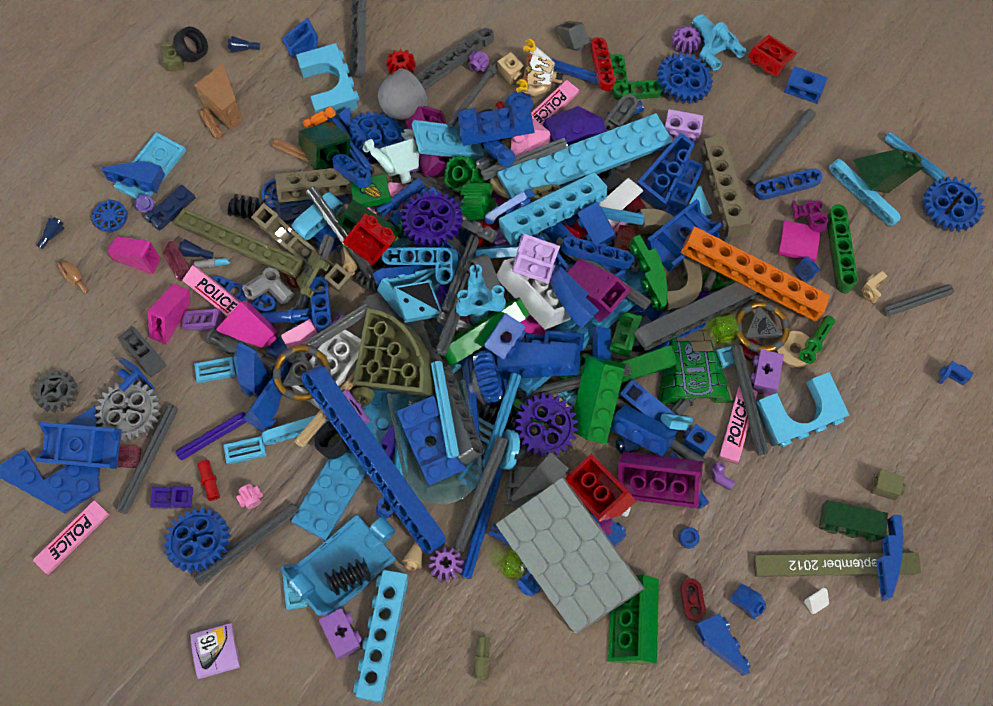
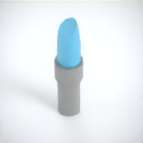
M227 258L194 261V265L198 268H214L231 263Z

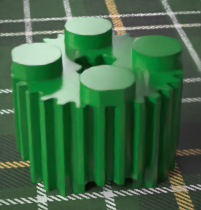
M457 156V158L452 157V159H449L444 180L447 188L461 193L463 185L485 183L486 180L483 179L481 170L475 167L477 160L467 156Z
M469 183L468 185H463L461 195H464V206H461L462 215L467 217L469 221H485V216L492 209L496 208V199L492 198L493 186L491 183Z

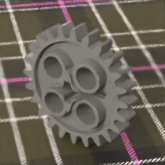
M141 381L137 384L134 382L124 392L118 387L119 384L116 382L115 389L108 387L109 393H102L105 397L104 400L98 399L101 406H97L95 409L100 413L95 414V417L100 420L96 423L106 428L122 429L121 441L124 443L127 437L131 442H133L134 436H137L140 440L141 433L148 435L147 429H154L151 425L152 422L158 423L155 416L161 415L156 410L161 407L157 402L159 398L155 395L153 389L150 390L147 384L143 386ZM124 398L120 404H117L119 399ZM143 399L141 404L136 405L138 400ZM120 416V419L113 423L114 419ZM140 418L137 423L132 424L134 419Z

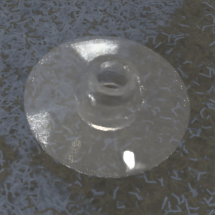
M473 367L471 374L472 382L468 383L469 391L471 394H476L479 401L486 405L487 401L481 393Z

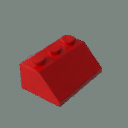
M592 453L565 478L582 503L600 522L622 515L636 502L629 491Z

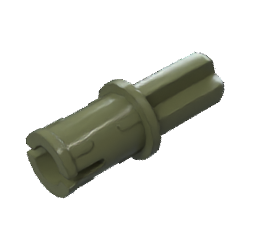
M478 637L477 654L474 657L476 660L474 679L487 680L488 661L491 660L489 658V637Z

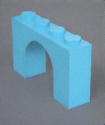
M336 43L296 54L303 79L321 73H330L340 79L337 86L332 90L310 96L315 114L322 110L325 111L330 106L335 109L336 115L347 108H350V110L358 109L357 101H359L357 91L352 89L354 87L353 79L347 75L349 73L347 63H343L344 55L342 49L338 50Z
M830 372L806 382L816 405L815 416L810 423H798L792 420L787 415L777 393L756 402L759 416L773 447L779 444L781 447L787 446L792 443L791 439L796 437L798 440L810 436L808 432L813 430L819 433L826 430V425L832 423L833 426L845 422L843 418L849 416V413Z

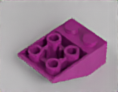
M579 259L567 272L589 293L586 298L599 310L594 316L599 322L610 315L631 291L617 276L582 259Z

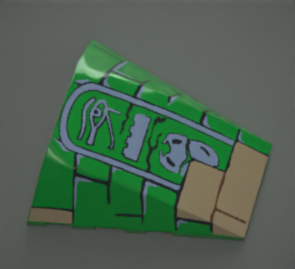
M694 331L686 337L677 336L670 339L668 346L672 345L678 365L663 370L658 400L663 404H676L678 399L714 398V403H734L709 331Z

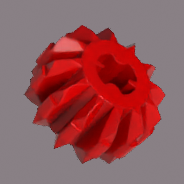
M400 48L398 52L393 50V54H388L386 66L389 74H393L398 69H406L413 73L416 62L413 54H409L408 49L403 52Z

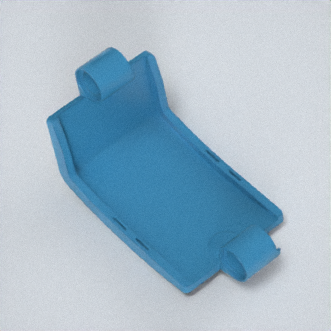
M356 515L298 564L283 565L280 570L290 581L289 587L300 600H305L318 616H327L342 608L396 560V557L384 545L394 535L395 529L383 516L369 527L360 516ZM364 557L371 573V581L368 582L363 578V585L361 586L356 581V588L352 589L348 585L347 592L340 588V595L337 596L330 590L324 573L327 572L329 576H332V569L340 573L341 565L347 570L348 562L354 567L355 559L363 563Z

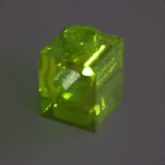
M734 314L716 318L712 326L717 344L736 340V335L740 332Z

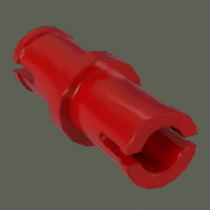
M202 460L197 464L202 478L200 482L205 488L208 501H214L221 496L216 484L217 478L213 475L210 461Z

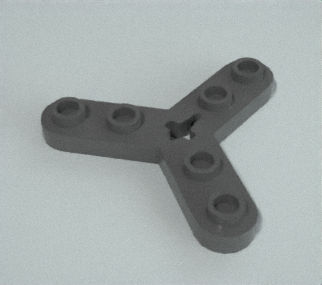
M626 94L619 100L604 120L606 130L607 128L612 130L627 123L638 107V100L635 95ZM631 161L614 168L619 172H625L631 167Z

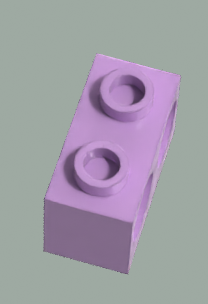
M668 109L665 129L673 140L682 133L692 142L698 143L704 116Z

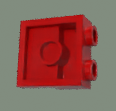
M767 35L752 48L748 59L751 60L752 64L764 68L766 73L777 76L795 58L797 52L771 35Z
M365 213L342 243L373 265L390 247L396 236L393 235V231L390 228H384L380 225L375 216Z

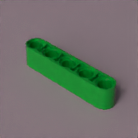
M836 204L832 206L827 215V230L836 288L839 292L846 294L851 292L858 281L848 212L845 206Z
M520 297L508 302L504 310L494 311L452 338L448 352L444 355L448 364H456L481 348L504 313L509 314L519 322L526 319L530 314Z
M672 345L620 362L629 364L631 368V375L623 377L621 384L678 365Z

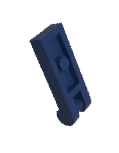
M181 184L153 211L148 212L145 219L149 223H153L156 229L162 230L196 197Z

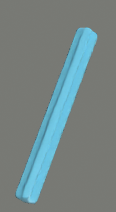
M435 361L431 363V370L447 457L456 458L459 456L443 364L441 361Z

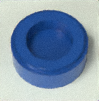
M687 527L680 532L678 540L682 547L692 549L699 543L700 536L697 530Z

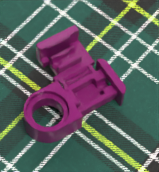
M792 200L791 210L793 217L805 216V218H808L809 226L813 231L823 232L826 230L828 223L826 213L821 212L822 201H807L805 206L797 205L795 200Z

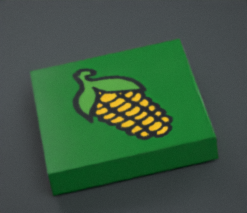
M386 173L372 176L371 185L365 188L357 187L350 182L353 200L366 208L392 202Z

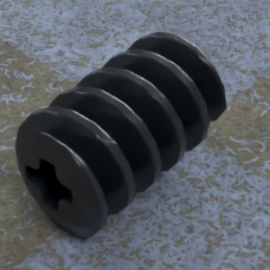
M235 194L228 205V216L234 215V217L253 220L251 217L263 203L267 205L266 199H263L260 204L259 198H256L253 202L252 197L249 196L246 201L245 195H242L239 200L238 194Z
M486 401L478 417L483 416L484 421L490 419V424L494 425L501 401H498L496 404ZM514 408L510 411L505 430H514L515 427L519 426L518 423L514 422V420L520 418L517 414L513 415Z
M364 557L363 563L355 559L354 567L348 562L347 570L341 565L340 573H337L335 569H332V576H329L327 572L324 573L330 590L337 596L340 595V588L347 592L348 585L352 589L356 588V581L360 586L363 585V578L368 582L371 581V573Z

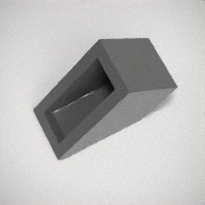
M567 21L555 27L560 38L570 49L577 51L583 49L584 45L589 43L582 22Z

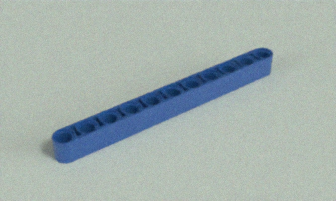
M319 365L303 373L302 381L307 390L422 551L430 554L445 544L446 537L328 371L322 365Z

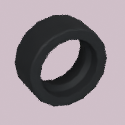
M185 27L177 32L173 38L174 49L187 62H196L208 52V43L205 36L195 27ZM184 36L189 37L195 43L197 53L187 47Z
M330 421L325 423L317 432L315 447L328 459H336L344 455L349 450V447L341 436L333 445L327 447L330 439L338 433Z

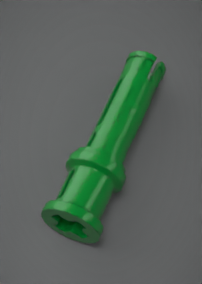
M826 315L813 337L807 339L805 348L799 352V358L803 362L811 364L816 360V354L822 350V343L835 324V319L832 316Z

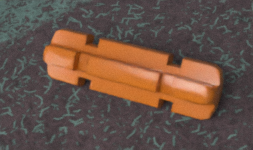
M330 106L325 111L322 110L311 116V119H305L303 121L304 127L317 126L327 121L328 117H334L336 115L335 109Z

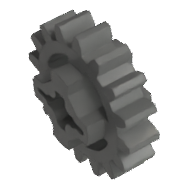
M56 370L53 375L49 371L48 377L41 376L42 382L35 383L38 388L33 389V392L37 394L34 396V399L47 412L51 410L53 413H56L57 408L64 411L65 405L71 407L69 402L76 401L73 395L78 394V391L75 389L78 385L74 378L66 372L61 374Z

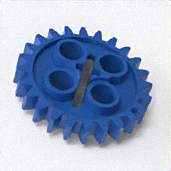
M679 52L678 56L673 53L672 57L668 55L666 60L663 59L656 76H658L657 82L661 83L659 88H665L664 94L669 93L668 98L674 96L675 102L681 99L682 104L685 100H687L688 104H691L692 100L697 103L698 100L702 101L704 97H707L712 88L713 80L711 78L713 74L709 73L710 68H705L706 62L700 63L701 58L696 60L695 55L689 57V54L686 53L683 56Z
M367 111L366 115L361 113L360 116L356 115L350 124L349 136H351V141H355V146H361L360 150H363L365 141L369 139L373 140L374 147L378 149L407 141L401 134L405 133L403 130L405 127H400L401 122L396 123V119H390L388 115L385 117L383 112L380 115H377L376 111L373 114Z
M947 176L945 181L943 178H940L938 182L934 181L928 187L922 203L925 204L923 209L928 210L925 215L932 216L930 222L937 221L936 227L941 224L943 225L942 230L949 227L950 232L954 228H956L957 232H960L962 228L965 231L969 227L973 228L981 219L980 217L984 214L982 210L985 208L984 205H981L984 199L979 198L981 193H975L977 187H970L971 182L964 184V179L959 182L957 177H954L951 181L950 177ZM959 194H962V197L955 204V206L948 213V215H945V211L953 203L956 197Z
M202 507L200 512L194 508L192 514L186 510L185 517L179 514V521H172L175 526L167 528L170 534L164 535L168 542L163 543L167 548L164 551L169 556L167 559L176 568L179 567L183 572L187 569L189 573H192L194 568L198 573L201 572L202 567L209 570L208 564L210 563L216 566L215 559L222 560L221 552L227 553L224 546L230 545V542L227 540V538L231 537L230 533L227 532L230 528L225 524L224 518H221L218 512L214 513L212 509H209L207 512L204 507ZM207 524L206 528L201 530L202 526ZM185 533H188L185 538H182ZM213 542L210 547L206 548L208 543ZM191 550H193V553L190 556H187L188 553Z

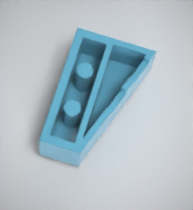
M435 267L416 271L410 275L402 274L396 278H383L377 291L396 314L402 318L393 292L394 286L430 281L434 292H436L441 283L436 279Z

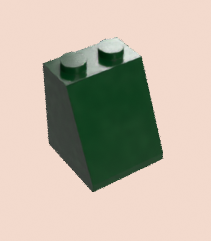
M332 121L299 130L298 143L314 170L334 168L333 157L335 155L345 154L350 156V136Z
M901 149L854 160L870 190L883 193L891 192L924 168L921 164L922 159L916 152Z

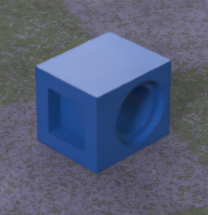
M695 424L693 429L688 428L683 435V438H685L683 445L704 457L716 436ZM693 437L701 438L702 443L695 442Z

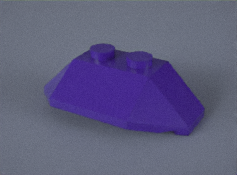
M580 106L546 118L543 122V126L550 132V142L565 138L567 146L607 132L601 117Z

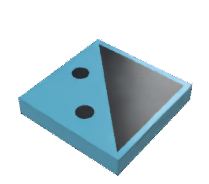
M430 281L394 286L393 292L404 323L435 318L442 312Z

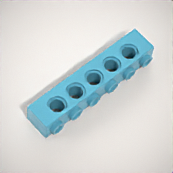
M594 172L499 218L500 232L511 245L520 242L523 233L530 236L538 234L542 230L572 217L595 202L601 203L606 199L607 185Z
M383 570L382 576H378L376 587L379 588L377 596L374 595L372 601V608H375L373 617H369L367 629H370L369 637H365L363 643V650L366 651L364 659H360L358 671L361 672L360 679L356 680L353 693H356L357 699L383 704L409 580L408 574ZM389 589L395 591V595L391 599L384 597L385 592ZM383 610L391 611L390 617L386 620L380 618V613ZM381 630L385 631V639L381 641L376 640V633ZM374 652H381L382 658L380 661H371V655ZM368 674H377L375 683H367L366 678Z

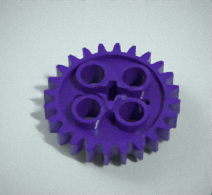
M433 190L430 195L424 191L423 197L417 194V200L411 198V204L406 203V209L402 210L401 225L405 236L408 235L410 241L414 240L415 245L421 242L423 248L426 244H429L430 248L433 247V244H436L439 248L440 242L447 245L446 239L453 241V234L458 235V229L462 228L461 222H463L459 203H455L454 198L449 199L448 194L442 197L441 191L437 195L434 194Z
M541 393L539 398L534 395L532 396L533 402L530 399H526L527 406L520 405L523 411L516 412L520 418L514 420L515 423L519 424L514 430L519 431V438L522 437L523 439L520 445H527L525 451L533 449L532 455H536L539 452V456L542 458L545 456V453L553 452L558 456L560 455L559 449L562 452H566L565 445L572 446L569 439H576L572 432L578 431L577 428L573 427V424L578 423V421L572 420L576 413L569 412L572 406L565 407L567 400L559 402V395L554 399L552 393L548 394L547 398L544 393ZM538 407L544 410L542 418L537 415ZM556 415L562 418L560 426L555 423ZM532 417L541 423L547 422L548 426L561 430V434L552 428L545 429L543 424L533 422L530 418ZM531 425H534L537 428V434L535 436L531 435L529 432V428ZM549 433L553 434L555 437V441L553 444L549 443L547 440V436Z

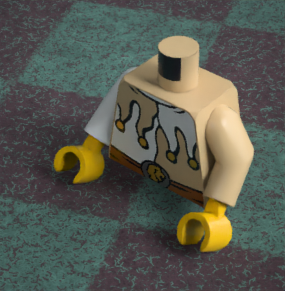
M528 39L525 42L529 47L525 45L523 50L525 52L530 51L527 56L524 77L516 82V84L521 86L516 88V92L520 93L523 91L536 97L546 93V91H550L552 82L562 84L564 73L554 72L555 62L536 47L532 39Z

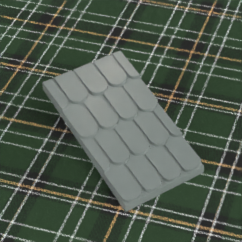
M565 478L559 479L496 524L512 549L518 554L526 568L534 576L547 597L575 634H578L645 589Z

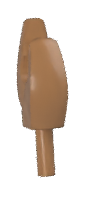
M68 261L58 263L62 275L73 286L78 285L84 293L89 291L82 283L83 278L75 265Z

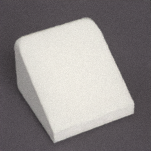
M822 588L804 600L805 605L812 614L828 606L829 597L826 588Z

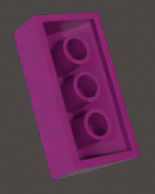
M427 106L418 107L410 118L405 119L407 128L413 130L412 122L414 120L447 124L443 111ZM419 154V162L424 175L435 178L445 176L447 162L452 157Z
M623 452L618 463V481L637 501L698 508L703 461Z

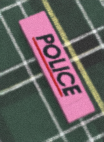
M566 80L531 112L532 119H536L543 125L546 118L558 114L579 94V89Z
M192 265L182 280L227 317L241 302L196 265Z
M740 385L737 389L719 454L720 459L736 464L739 463L749 427ZM753 390L756 400L758 391Z
M94 500L33 561L49 575L110 514Z

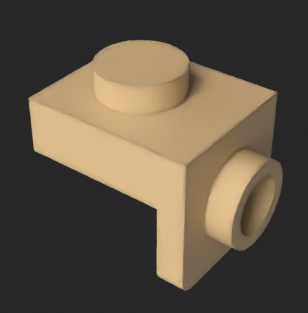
M883 271L877 275L875 273L866 280L867 283L861 290L863 296L873 304L876 303L881 297V293L876 288L882 285L888 276Z

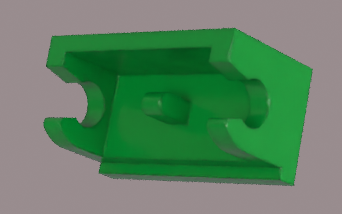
M623 312V315L619 318L609 348L610 352L629 358L636 338L634 333L639 329L642 316Z

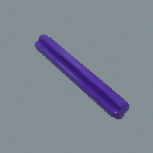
M244 412L238 413L176 450L178 458L184 460L247 422L243 419L246 414Z

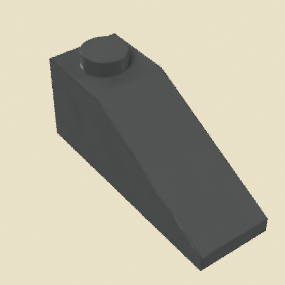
M134 326L118 337L150 377L159 373L167 366Z
M551 452L547 453L509 496V499L515 501L551 486L559 479L566 478L568 474L565 472L569 468Z

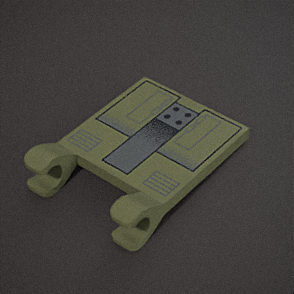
M313 249L296 279L301 289L300 293L306 294L309 298H312L315 292L309 286L319 269L322 268L327 272L330 264L323 259L316 249Z

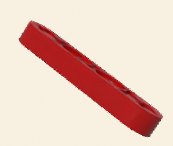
M596 37L591 41L590 51L598 86L601 90L611 91L614 88L615 76L607 42L603 38ZM603 68L607 69L608 71L605 72L601 71L600 69Z

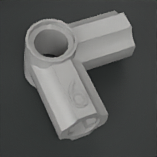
M266 268L263 274L242 287L244 295L252 300L265 292H270L281 305H285L294 297V293L279 278V272L274 268Z

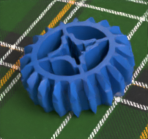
M490 350L479 351L473 357L475 376L479 388L488 403L498 402L503 399L505 386L498 369L497 358Z

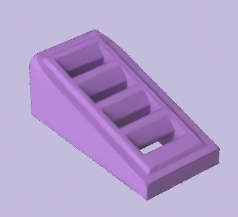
M219 309L185 311L181 328L183 330L210 331L212 328L217 329L224 321L225 315Z

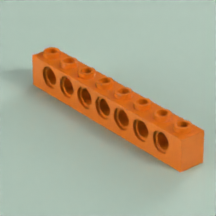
M695 226L687 236L680 253L815 322L825 313L830 295Z

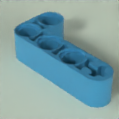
M388 248L382 254L383 262L388 265H436V279L441 284H451L458 267V253L453 248ZM410 252H412L414 255L412 261L408 259V254ZM427 252H430L432 255L430 261L426 259ZM445 252H449L450 259L448 261H445L444 259ZM391 254H400V258H391ZM446 271L450 273L449 280H445L444 273Z

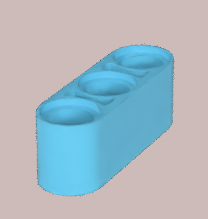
M331 192L324 194L322 197L336 216L340 214L344 204ZM313 204L296 218L292 228L303 239L309 240L328 223Z

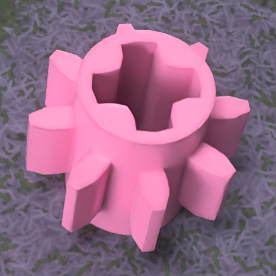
M248 484L238 490L240 495L236 496L241 507L246 506L247 509H252L261 503L259 498L263 497L258 486L253 487L252 484Z

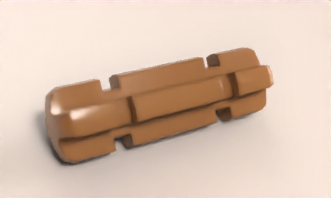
M209 109L201 110V117L214 138L222 137V130Z

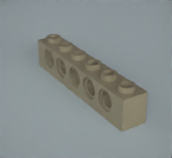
M726 136L705 138L703 146H701V155L706 159L705 169L710 173L709 184L714 187L713 198L714 201L717 200L718 202L717 212L723 219L721 220L723 224L722 230H726L727 237L749 234L751 221Z
M380 163L371 164V177L386 173ZM334 168L275 174L279 203L309 200L310 198L306 190L311 186H315L321 196L328 192H331L334 196L352 195L351 181Z

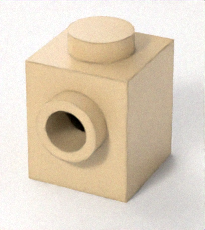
M510 52L497 61V72L511 85L523 78L524 65Z

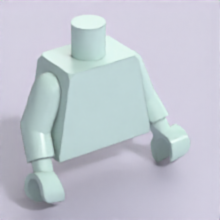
M403 129L405 133L401 134L407 141L380 149L374 147L372 139L365 141L363 151L366 153L370 151L371 155L380 163L389 176L399 174L402 184L412 182L409 171L419 166V150L414 139L413 130Z

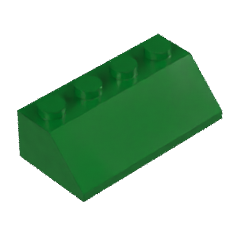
M590 355L586 356L573 411L576 415L572 417V420L578 421V423L573 424V427L577 428L578 431L573 433L589 441L607 444L625 370L624 363Z
M644 574L636 575L645 589L610 612L608 662L640 665L657 664L659 579Z

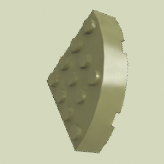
M367 308L353 385L358 387L364 386L377 391L433 396L432 362L422 339L412 328L397 318L382 311Z

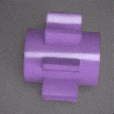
M473 51L468 56V66L473 72H484L487 69L489 58L484 52L477 51L475 53Z

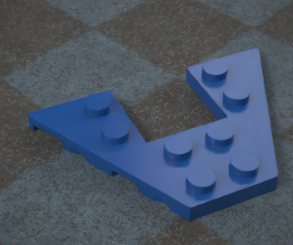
M96 406L66 424L98 427L96 423L98 419L95 417V414L98 412L95 409ZM26 449L0 464V478L64 514L100 492V468L67 465L44 479Z

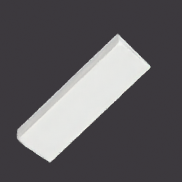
M627 178L599 204L601 207L623 210L643 190Z

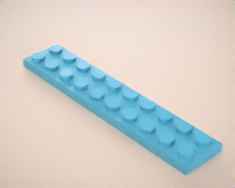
M656 113L574 143L548 156L531 159L498 171L497 177L509 199H512L521 192L549 184L564 187L594 172L598 174L667 148L673 140Z

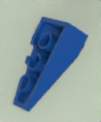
M239 342L233 359L238 383L242 388L241 392L249 397L253 395L258 398L271 379L257 351Z
M287 359L281 366L282 383L288 374L291 364ZM273 377L243 418L261 432L266 427L270 429L276 421L273 417L277 413L282 396L274 383Z

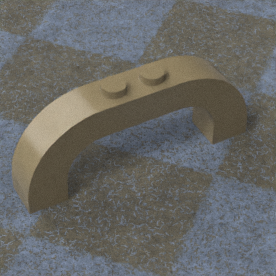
M263 203L251 217L290 254L303 259L306 263L315 248L292 230L277 213ZM327 259L326 262L330 264L327 272L322 270L320 277H323L328 285L340 292L352 276L337 263L334 264Z
M640 209L638 213L644 214V222L642 225L636 224L638 233L654 234L673 219L674 216L658 209ZM680 231L683 236H688L686 231ZM687 256L676 266L681 281V289L667 291V303L662 310V314L672 313L687 306L698 297L702 288V273L699 262Z

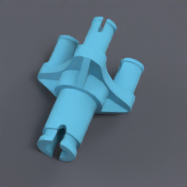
M704 14L694 18L691 26L693 29L697 28L704 39V46L699 58L704 63L706 62L714 71L718 70L722 65V62L716 58L715 54L723 50H732L738 58L745 56L746 48L739 43V40L728 30V26L724 22L714 25Z
M477 264L476 270H474V265L470 267L468 291L461 290L458 292V302L456 304L457 314L460 316L470 315L471 325L488 316L489 311L499 312L504 310L506 305L504 288L496 285L490 291L484 283L482 267Z

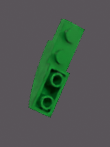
M637 235L632 238L629 248L631 253L638 259L639 268L642 272H645L640 279L641 286L649 294L651 305L660 312L667 303V281L664 267L656 248L648 250L641 236Z

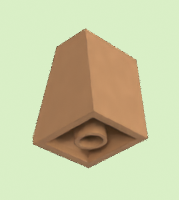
M221 64L197 82L195 87L203 106L209 109L225 127L231 130L233 127L238 126L243 118L225 66Z

